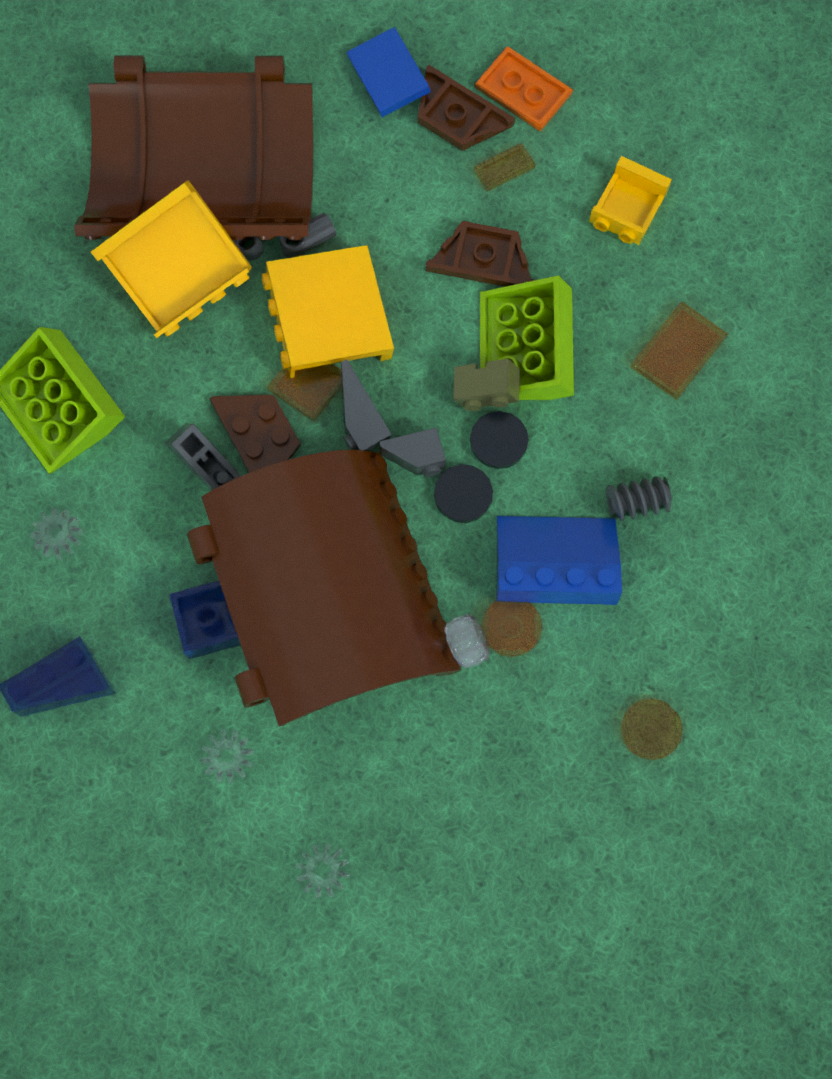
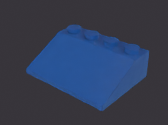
M497 516L496 602L617 605L622 594L616 520L614 518Z

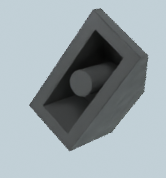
M437 428L379 441L381 456L415 475L424 474V477H433L440 474L441 469H445L446 459Z

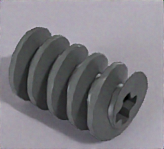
M655 476L651 482L645 478L640 481V485L637 481H630L628 487L625 483H619L617 490L613 485L606 487V500L610 516L613 517V514H617L620 521H624V515L627 511L631 518L635 519L636 510L640 509L644 517L647 516L648 507L652 508L655 515L659 514L660 505H663L667 513L671 510V491L666 477H663L662 481L660 477Z

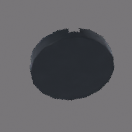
M502 411L490 412L479 418L473 426L470 436L471 450L475 457L487 467L496 469L509 468L520 461L526 453L529 441L527 429L522 421L513 414Z
M461 464L450 467L440 475L435 484L434 499L437 508L444 516L454 522L469 523L476 521L487 512L492 503L493 488L490 479L482 470L474 466Z

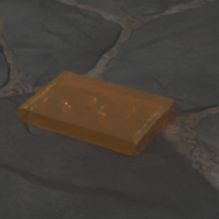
M681 301L631 363L630 367L677 400L722 344L728 333Z

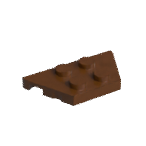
M428 64L425 71V80L431 92L421 97L417 117L420 125L462 151L514 126L515 118Z
M462 221L454 230L453 236L447 238L441 245L440 251L432 260L429 259L426 263L427 272L504 287L533 281L527 267L526 255L522 251V242L518 231Z
M274 395L213 396L210 398L215 411L249 473L289 460L301 446Z

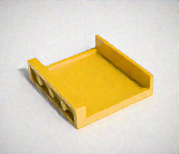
M189 180L91 251L97 261L103 260L156 330L154 336L156 338L163 333L166 337L173 334L180 328L178 323L185 317L189 321L203 312L202 305L209 300L212 304L219 301L226 295L224 290L233 284L235 288L240 286L250 278L247 273L252 268Z
M367 245L266 262V273L261 274L263 288L265 291H270L271 299H268L269 313L271 317H276L277 325H274L275 338L277 343L282 342L284 351L280 352L283 369L288 368L290 378H295V370L339 363L346 359L350 361L378 355L380 361L392 359L394 346Z

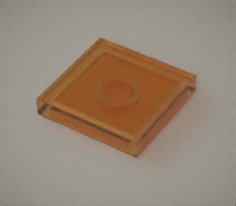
M333 364L295 370V378H290L288 368H282L267 388L271 393L315 422L341 389V370Z

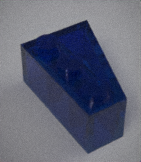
M80 636L0 684V691L12 712L20 717L117 694L90 647Z

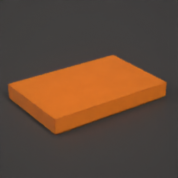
M508 46L475 83L476 89L540 132L573 93V89Z

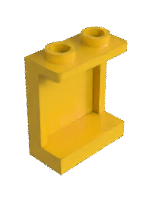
M621 156L616 164L611 180L597 205L591 211L589 222L593 223V226L599 231H610L618 235V238L624 243L639 245L664 200L672 179Z

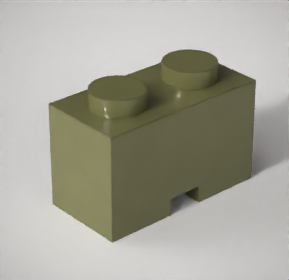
M509 359L486 362V368L479 369L477 364L454 367L453 400L467 411H479L481 407L486 406L503 408L507 407L508 403L519 402L520 369Z

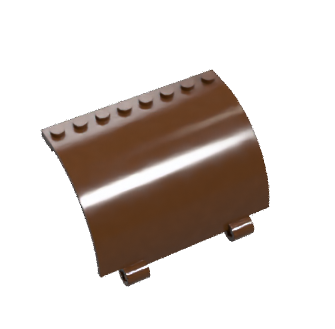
M115 55L114 76L116 83H89L92 133L90 184L84 214L79 216L74 224L75 236H84L88 240L100 239L102 236H113L187 180L191 182L232 240H241L246 238V236H257L261 240H270L275 238V236H286L289 240H299L303 236L309 235L313 191L312 83H284V56H255V72L146 71L144 55Z
M337 450L305 455L255 470L201 496L210 525L190 530L187 533V538L196 564L213 562L249 668V670L241 672L234 677L244 708L257 706L270 700L278 725L284 726L317 710L375 689L430 675H451L462 670L459 664L458 653L448 635V626L442 619L439 611L437 597L427 579V570L421 563L418 555L417 543L409 531L406 514L401 509L397 499V490L388 475L387 463L380 452Z

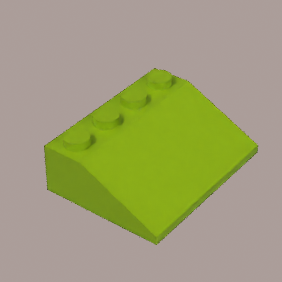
M559 275L480 292V368H486V362L509 359L520 369L519 400H552L574 396L572 288ZM487 298H488V320H487Z
M39 327L0 369V407L49 474L103 439L125 418V415L61 330Z

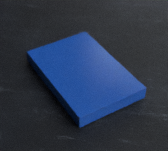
M395 27L346 52L381 117L431 92L429 85Z

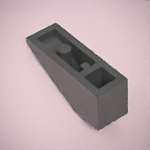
M348 360L342 361L341 384L346 434L343 439L349 450L371 451L379 446V441L390 439L392 434Z
M185 423L165 442L167 447L211 490L241 476L194 424Z

